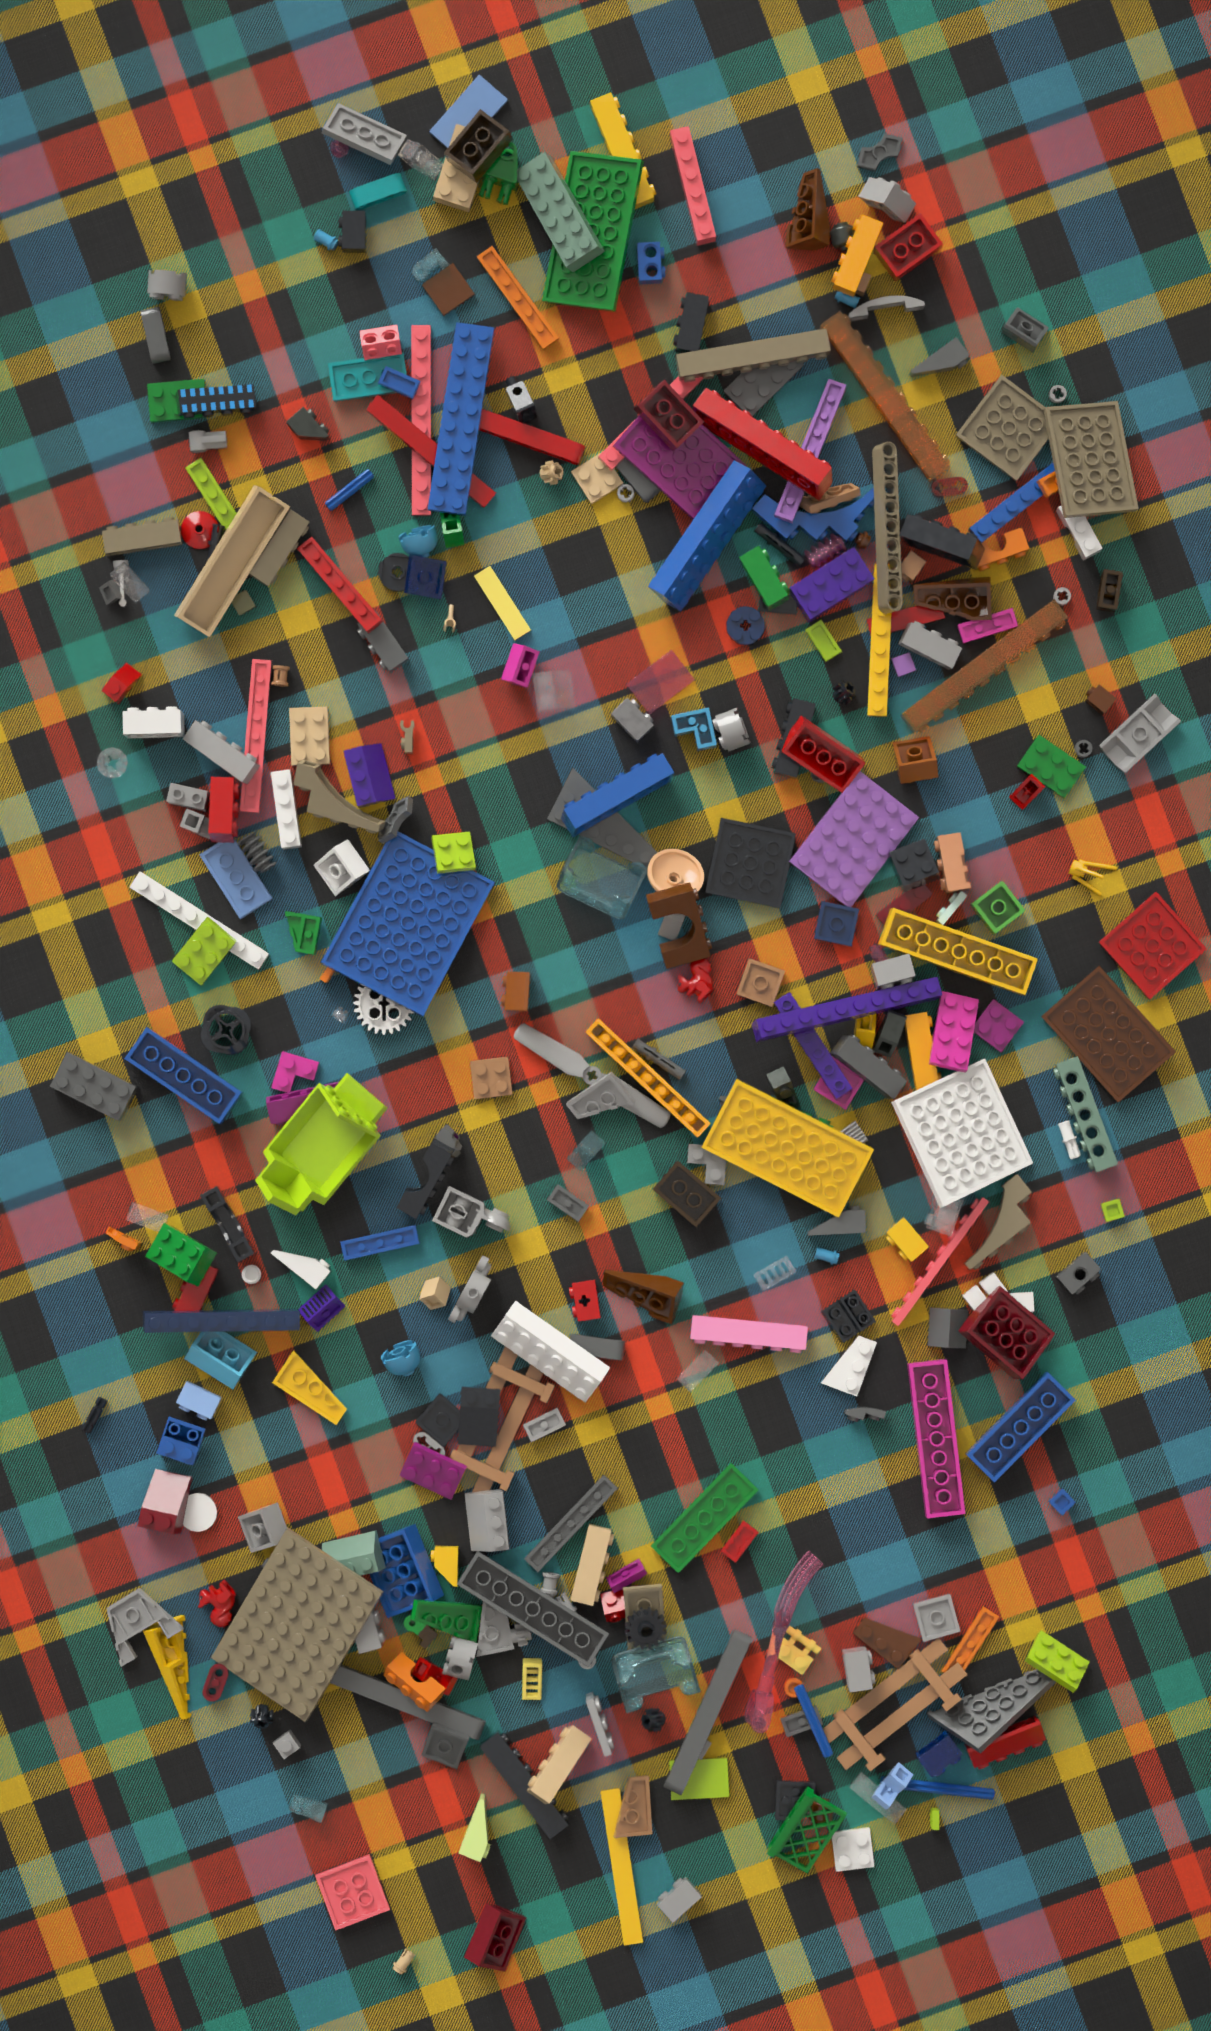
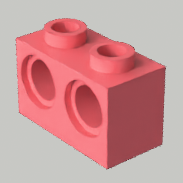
M397 325L360 331L364 360L402 354Z

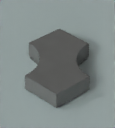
M884 133L881 141L875 146L861 147L857 168L875 172L881 161L890 157L898 158L903 138Z
M407 796L394 803L390 815L385 820L384 829L379 831L378 841L382 844L397 837L400 825L412 814L413 799Z

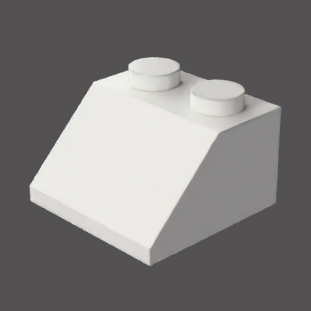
M349 840L333 847L314 864V867L335 896L360 880L370 871Z

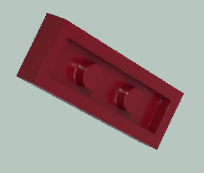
M926 885L917 887L900 895L879 911L876 916L885 926L891 908L910 913L933 894Z

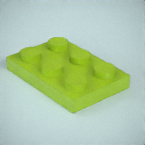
M206 917L172 962L198 984L203 985L237 940L209 917Z
M1042 1630L1037 1634L1025 1659V1662L1073 1693L1077 1690L1089 1664L1088 1660Z

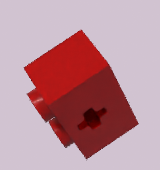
M595 1279L572 1283V1287H569L570 1299L575 1300V1306H572L573 1318H577L578 1321L601 1318ZM582 1295H586V1298H590V1302H587V1306H583V1303H579V1300L582 1299Z

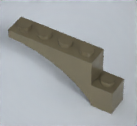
M307 760L297 763L293 785L299 786V789L303 791L311 790L307 812L312 813V816L330 818V821L334 823L344 822L352 828H365L369 833H377L384 829L386 821L359 810L339 794L323 773L321 764Z
M1015 1174L1001 1185L1003 1193L996 1221L984 1243L964 1262L969 1270L979 1268L984 1264L982 1262L983 1259L987 1256L991 1258L999 1252L997 1248L1001 1245L1007 1246L1014 1240L1012 1237L1015 1234L1019 1233L1021 1235L1029 1229L1027 1225L1031 1222L1018 1207L1017 1203L1021 1205L1030 1199L1028 1195L1032 1192L1018 1174Z

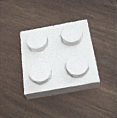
M869 1827L841 1830L834 1833L832 1844L836 1872L874 1867Z

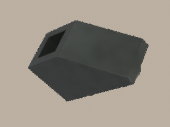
M302 407L286 421L287 425L299 439L319 441L330 439L327 434L329 430L323 423L320 425L315 420L317 416L311 409L306 410Z
M892 1010L888 1011L875 1038L874 1052L889 1058L892 1057L898 1045L907 1016Z
M784 1067L766 1074L776 1099L795 1109L801 1107Z

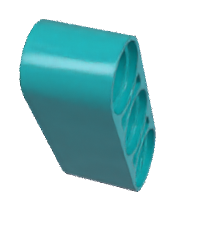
M401 173L386 176L349 191L356 211L407 193Z

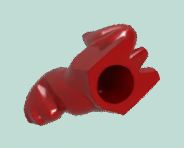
M704 958L690 963L689 968L693 974L690 980H687L680 974L677 975L679 979L678 991L680 993L688 991V998L696 994L700 1004L714 991L713 980L709 975L711 964L708 959Z
M223 1580L219 1584V1589L211 1585L209 1591L203 1589L199 1595L200 1603L198 1608H202L208 1603L215 1607L210 1614V1620L217 1627H226L231 1622L232 1614L229 1611L234 1605L236 1596L235 1590L226 1580Z

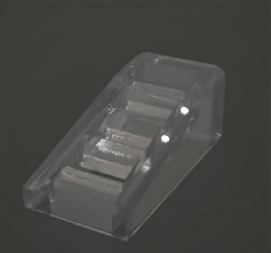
M786 1255L753 1275L762 1291L796 1273V1270ZM782 1262L785 1263L789 1272L785 1273L783 1267L781 1266ZM775 1266L778 1267L782 1276H778L774 1269ZM768 1270H771L775 1280L772 1281L767 1272ZM764 1273L766 1279L769 1282L768 1284L764 1283L763 1279L760 1276L761 1274Z

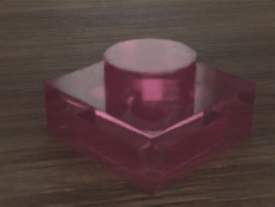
M875 943L870 947L872 951L870 955L876 963L889 959L880 945Z

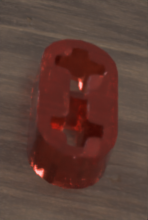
M963 477L938 479L933 483L931 492L938 498L962 495L967 490L968 483ZM957 481H960V484H964L961 491H958V488H951V486L956 485ZM938 484H941L942 487L948 486V489H943L942 493L935 490Z

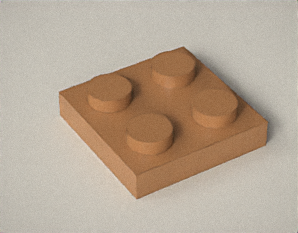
M749 958L736 995L773 1007L785 971Z
M508 1057L470 1061L474 1099L513 1095Z

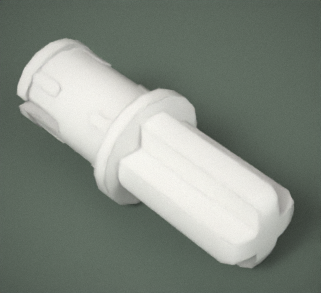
M1070 1120L1059 1123L1058 1126L1063 1137L1062 1143H1065L1070 1159L1080 1157L1081 1154L1076 1142L1077 1136H1074Z

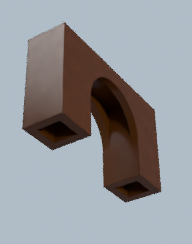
M690 882L646 895L653 920L672 914H683L692 920L691 928L686 935L679 939L659 944L666 969L711 957L709 949H712L710 939L705 937V933L708 932L705 921L701 922L700 918L704 916L701 905L696 903V900L699 899L696 888H692Z

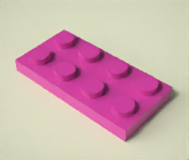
M942 991V996L939 999L929 1065L964 1073L967 1072L979 999Z

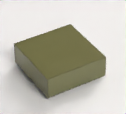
M247 590L237 594L232 601L239 616L256 607Z

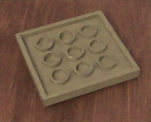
M1001 374L955 437L1014 481H1017L1049 439L1044 415L1045 407Z

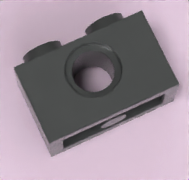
M1083 1252L1055 1277L1070 1294L1076 1293L1078 1295L1085 1289L1084 1284L1089 1280L1093 1282L1100 1275L1098 1272L1101 1268L1087 1252ZM1078 1269L1084 1271V1277L1081 1280L1075 1278V1272Z

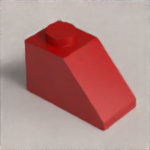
M126 663L109 679L101 691L119 705L142 674Z

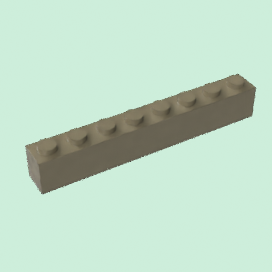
M826 328L676 354L675 360L679 381L692 382L695 381V378L703 377V379H710L716 374L728 376L732 375L734 371L745 373L757 367L761 370L771 367L770 365L774 364L786 366L792 361L803 363L807 362L809 358L821 360L827 358L831 349Z

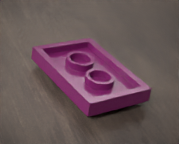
M414 1442L399 1476L452 1500L467 1466Z

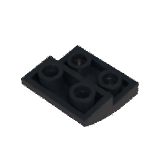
M855 1289L821 1311L841 1344L876 1322Z

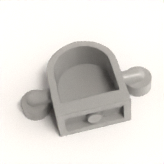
M482 1255L448 1318L449 1321L453 1323L456 1320L462 1321L467 1312L474 1313L492 1280L487 1277L491 1269V1264L488 1263L489 1258Z

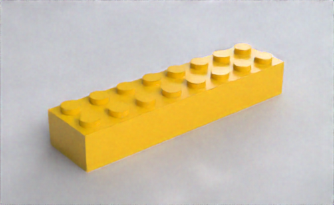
M891 908L878 943L882 947L905 955L910 954L911 957L1019 995H1026L1038 960L1035 957L895 908Z

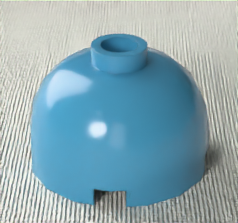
M431 525L411 529L412 532L409 535L404 532L398 536L402 549L411 556H418L419 559L430 556L429 552L434 550L438 540L434 525L432 527Z
M412 1340L393 1345L394 1350L389 1352L387 1349L381 1355V1360L390 1373L398 1376H409L418 1367L421 1354L416 1342L413 1344Z

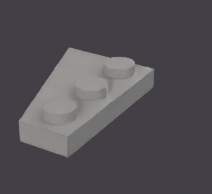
M611 1071L567 1101L566 1105L575 1117L580 1119L608 1109L613 1110L619 1106L634 1104L635 1100Z
M483 1601L476 1657L514 1649L508 1616Z

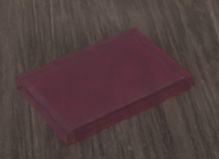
M670 650L627 683L626 686L650 715L690 685L695 679L675 653Z

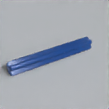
M803 1684L794 1687L795 1693L823 1757H829L833 1754V1751Z

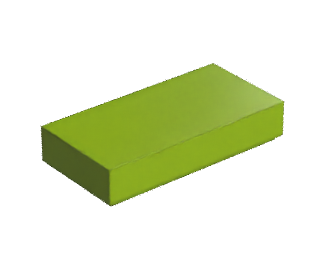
M822 620L805 630L825 663L842 652Z

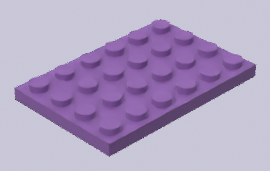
M859 771L789 862L843 905L851 907L889 858V852L896 849L919 817Z

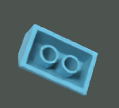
M201 1332L191 1345L184 1359L226 1386L234 1389L257 1352L226 1332Z

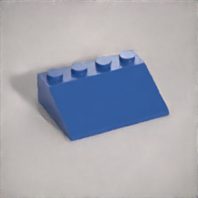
M416 1524L379 1538L386 1568L379 1572L370 1573L373 1584L384 1591L380 1601L387 1618L411 1610L414 1599L435 1601L444 1596Z

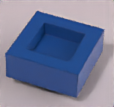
M1063 1488L1048 1501L1061 1515L1066 1513L1076 1503Z

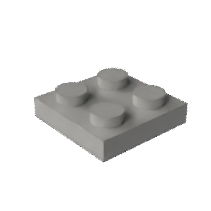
M950 1594L913 1603L923 1642L961 1632Z

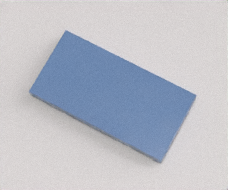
M478 75L432 127L429 133L448 148L456 124L466 127L480 109L493 118L506 104L508 99L483 77Z
M235 838L234 843L218 842L199 854L240 919L273 899L257 873L254 872V868L250 865Z

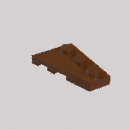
M865 1617L852 1632L897 1669L900 1668L922 1640L920 1637Z

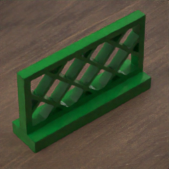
M807 1786L769 1843L767 1854L773 1858L776 1855L808 1874L846 1817L847 1812L814 1794V1790ZM816 1801L822 1805L823 1810L813 1812L811 1805ZM835 1812L840 1815L838 1820L829 1821L827 1813ZM824 1814L826 1822L816 1824L814 1816ZM811 1817L813 1825L803 1826L801 1820ZM828 1826L829 1833L820 1836L818 1828ZM815 1829L817 1837L806 1838L805 1830ZM801 1831L803 1839L793 1841L792 1834ZM818 1841L819 1848L810 1850L808 1843ZM805 1843L807 1851L797 1853L795 1845ZM792 1846L794 1854L786 1855L781 1850L783 1847ZM808 1856L810 1862L806 1866L799 1862L798 1857Z

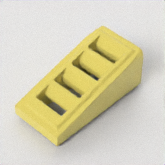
M523 1658L522 1700H541L542 1659ZM527 1674H538V1676H527ZM526 1682H538V1684H526ZM526 1689H538V1692H526Z

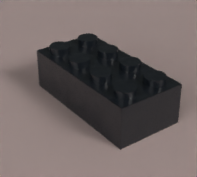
M918 514L914 516L907 515L899 534L907 546L977 570L985 551L981 541L977 539L978 536L970 532L966 534L960 533V530L953 526H949V528L943 527L942 523L932 520V522L926 521L925 517Z

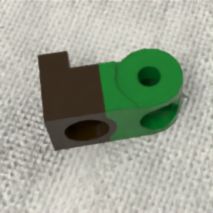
M411 1614L404 1620L406 1630L414 1632L423 1640L420 1645L424 1649L439 1634L433 1627L411 1619Z

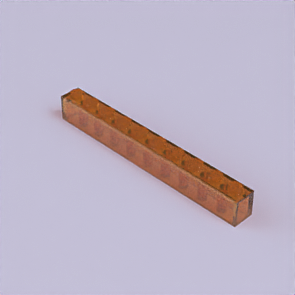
M839 311L822 323L820 328H827L828 338L925 477L929 482H932L949 470L950 461L948 457L940 453L936 440L934 438L930 439L927 435L928 429L923 423L918 422L914 409L912 407L908 408L905 403L906 398L901 392L896 391L892 378L890 376L886 377L883 372L884 367L880 361L874 360L871 348L862 343V336L858 330H853L850 326L851 321L849 317Z
M1052 600L904 711L900 716L914 734L917 731L921 734L929 728V722L940 720L945 716L943 714L945 710L949 708L951 711L960 704L958 701L961 698L965 697L967 699L975 693L973 689L977 686L981 688L990 682L989 677L993 674L996 677L1006 670L1004 668L1005 665L1009 662L1013 665L1021 659L1019 656L1024 651L1029 653L1036 647L1034 644L1037 641H1045L1051 636L1049 632L1055 628L1058 631L1065 626V620H1067L1068 616L1056 600Z

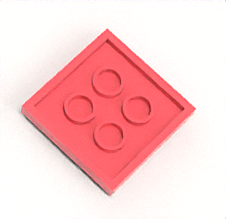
M370 1854L315 1875L335 1930L390 1910Z

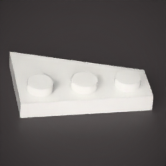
M858 1335L821 1383L857 1396L877 1342Z

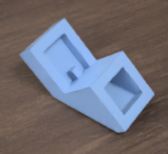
M898 1762L879 1784L871 1798L887 1810L898 1793L906 1788L913 1774Z

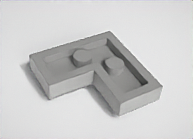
M689 1144L687 1163L706 1164L705 1184L724 1185L726 1160L701 1148L702 1145Z

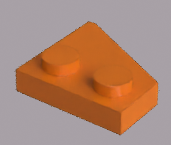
M110 1226L106 1231L107 1235L121 1243L120 1247L127 1251L139 1250L142 1242Z

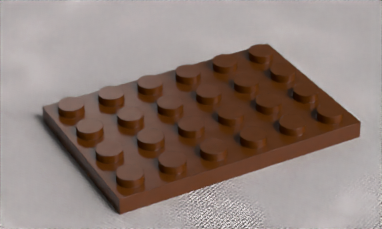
M1100 965L1041 1016L1117 1102L1121 1101L1176 1053V1050Z

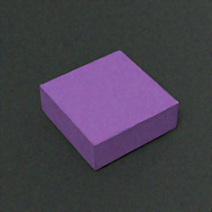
M910 652L891 659L898 677L916 671Z

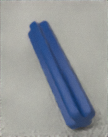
M369 469L361 473L325 502L327 508L332 511L372 480L374 478L373 473Z

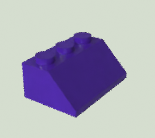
M382 743L359 746L343 751L358 808L396 799Z

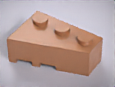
M961 832L937 836V841H934L935 852H939L937 868L938 871L942 872V879H940L941 890H944L945 894L968 891L971 885L970 882L968 883L967 878L968 869L965 865Z

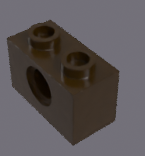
M1104 569L1101 572L1096 610L1116 612L1123 572Z

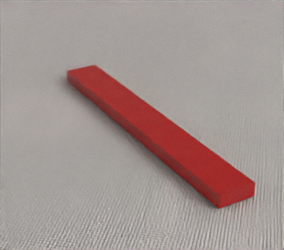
M377 395L365 411L434 467L437 443ZM472 473L469 497L482 508H485L496 492Z

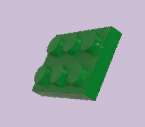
M194 379L147 384L150 422L208 418L202 417V414L188 419L178 416L176 402L177 390L205 388V380Z
M1040 735L1036 737L1017 765L1019 769L1028 775L1033 774L1044 786L1063 799L1086 768L1085 765Z

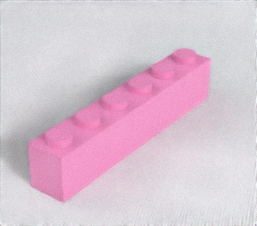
M692 1315L690 1339H694V1343L705 1344V1340L713 1341V1345L724 1346L725 1342L732 1343L733 1347H744V1344H750L753 1349H763V1346H771L770 1350L774 1351L790 1348V1352L801 1353V1349L806 1350L808 1326Z

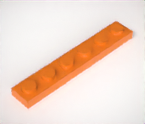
M491 246L478 255L477 259L541 348L544 350L559 340L557 334L494 247Z

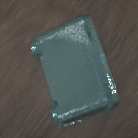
M579 835L556 884L557 889L618 919H624L645 878L647 867L640 862L630 863L629 867L595 852L593 841Z
M676 1636L664 1641H658L659 1646L657 1647L653 1644L651 1650H649L648 1646H645L644 1650H641V1647H637L613 1656L612 1665L626 1713L636 1711L642 1707V1696L679 1686L681 1692L685 1695L701 1692L685 1638Z

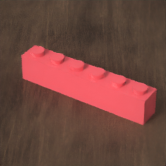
M689 126L670 130V139L696 244L699 246L715 242L716 234Z

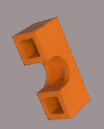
M1022 527L1003 534L1004 549L999 552L992 551L988 547L986 540L981 543L985 551L977 569L981 572L989 569L991 564L997 563V565L1007 563L1008 558L1015 556V559L1026 556L1025 552H1028L1030 548Z
M401 1652L386 1667L384 1676L389 1683L397 1686L402 1694L410 1697L419 1708L428 1712L442 1698L446 1688L432 1677L425 1682L414 1681L411 1674L416 1663Z

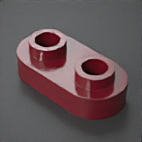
M216 1663L209 1670L202 1691L204 1698L208 1701H216L222 1695L229 1676V1670L223 1664ZM216 1670H222L223 1675L218 1676ZM215 1688L216 1694H211L209 1689Z

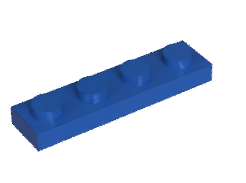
M416 1225L340 1242L344 1260L420 1244Z

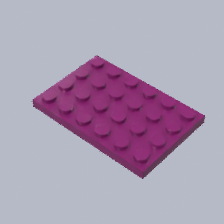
M638 416L613 445L622 456L692 520L734 460L747 467L744 462L703 425L699 426L677 449L672 451L649 425Z

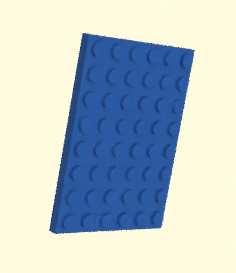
M397 832V837L385 843L323 957L321 964L423 1017L495 882L473 870L437 874L433 849Z

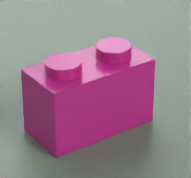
M513 643L501 680L527 688L540 651Z

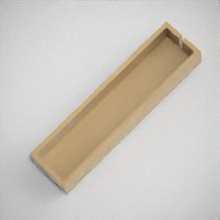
M254 485L174 616L210 637L290 506L273 497V495L261 487Z

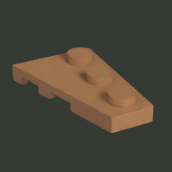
M852 483L829 487L820 500L811 495L803 496L800 507L809 513L815 514L824 508L835 507L838 503L852 501L855 497L861 495L860 488Z
M648 1775L628 1777L613 1835L614 1838L652 1834Z

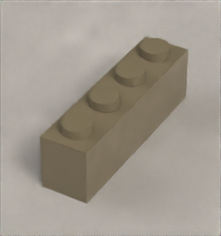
M289 509L249 575L265 586L272 585L278 577L276 574L278 570L283 568L288 562L287 556L289 553L294 552L299 544L297 542L300 536L303 537L308 531L309 527L307 525L309 521Z
M174 517L164 518L163 522L157 523L155 520L145 521L144 525L130 523L126 524L124 528L110 526L105 531H102L104 549L107 556L183 545L180 522L178 519L175 520Z

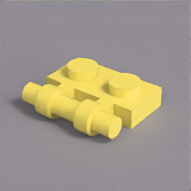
M789 1626L786 1633L791 1636L790 1639L787 1640L781 1637L771 1653L803 1675L814 1660L808 1653L813 1651L818 1654L821 1647L816 1645L813 1639L809 1640L802 1635L799 1629L795 1630ZM796 1640L805 1646L803 1650L794 1645Z

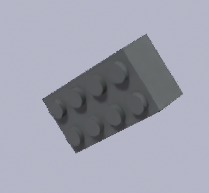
M69 1052L66 1053L50 1087L117 1121L122 1120L138 1089L137 1086Z

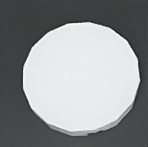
M190 1494L188 1496L183 1525L191 1531L200 1532L207 1530L217 1518L216 1503L206 1494Z

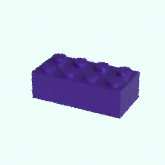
M855 547L791 586L789 592L808 623L873 583L875 578Z

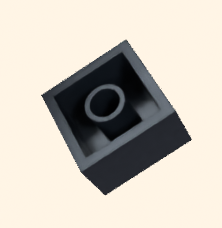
M925 838L889 852L891 864L904 893L939 879L938 868Z

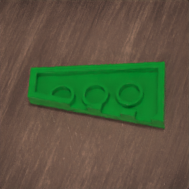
M414 1599L411 1619L476 1643L482 1606L478 1604Z

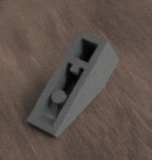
M956 337L910 370L909 375L910 377L952 371L957 367L961 369L968 363L967 360L970 355Z
M849 1206V1210L841 1212L839 1218L834 1216L807 1231V1235L866 1233L865 1210H860V1206Z

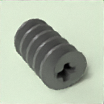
M255 831L242 838L238 844L245 845L242 851L248 852L246 855L247 859L253 858L250 861V865H256L253 869L254 872L260 871L259 874L274 867L277 862H270L273 855L266 856L269 848H262L266 843L259 842L262 836H255L257 832Z

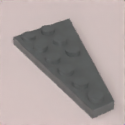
M572 768L547 820L565 829L567 827L561 819L563 809H565L564 806L573 800L575 802L581 800V796L589 791L591 793L596 791L574 768ZM618 812L578 834L645 869L648 868L652 857L658 853Z

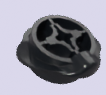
M212 1006L207 1010L203 1018L201 1039L204 1046L212 1052L228 1055L242 1052L249 1040L250 1018L244 1010L238 1007ZM230 1014L237 1019L226 1023L219 1015ZM215 1019L219 1025V1030L211 1036L210 1025ZM220 1021L226 1027H231L229 1031L232 1038H230V1036L226 1033H221L223 1029L222 1025L220 1024ZM241 1023L242 1033L237 1041L233 1035V1029ZM221 1037H227L232 1044L225 1046L215 1041Z

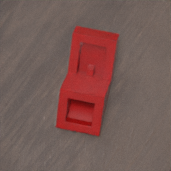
M423 1657L418 1659L412 1673L422 1682L427 1681L430 1677L434 1678L446 1688L444 1694L448 1696L458 1680L456 1677L442 1674L443 1668Z

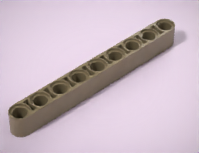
M892 442L876 445L872 452L878 607L884 614L899 611L903 604L897 449Z

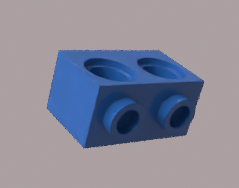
M660 242L637 243L639 285L662 284V278H665V266H661V259H664V247H660ZM648 250H654L656 255L650 258L645 253ZM649 269H655L657 274L651 277L646 272Z

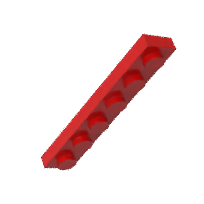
M310 537L297 548L367 633H370L383 622L313 537Z

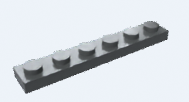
M603 1475L524 1559L539 1572L618 1487Z

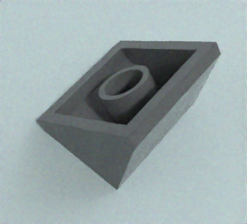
M1017 307L1004 325L1001 333L1033 353L1049 327Z
M930 1307L927 1346L966 1348L967 1339L958 1330L968 1318V1310Z

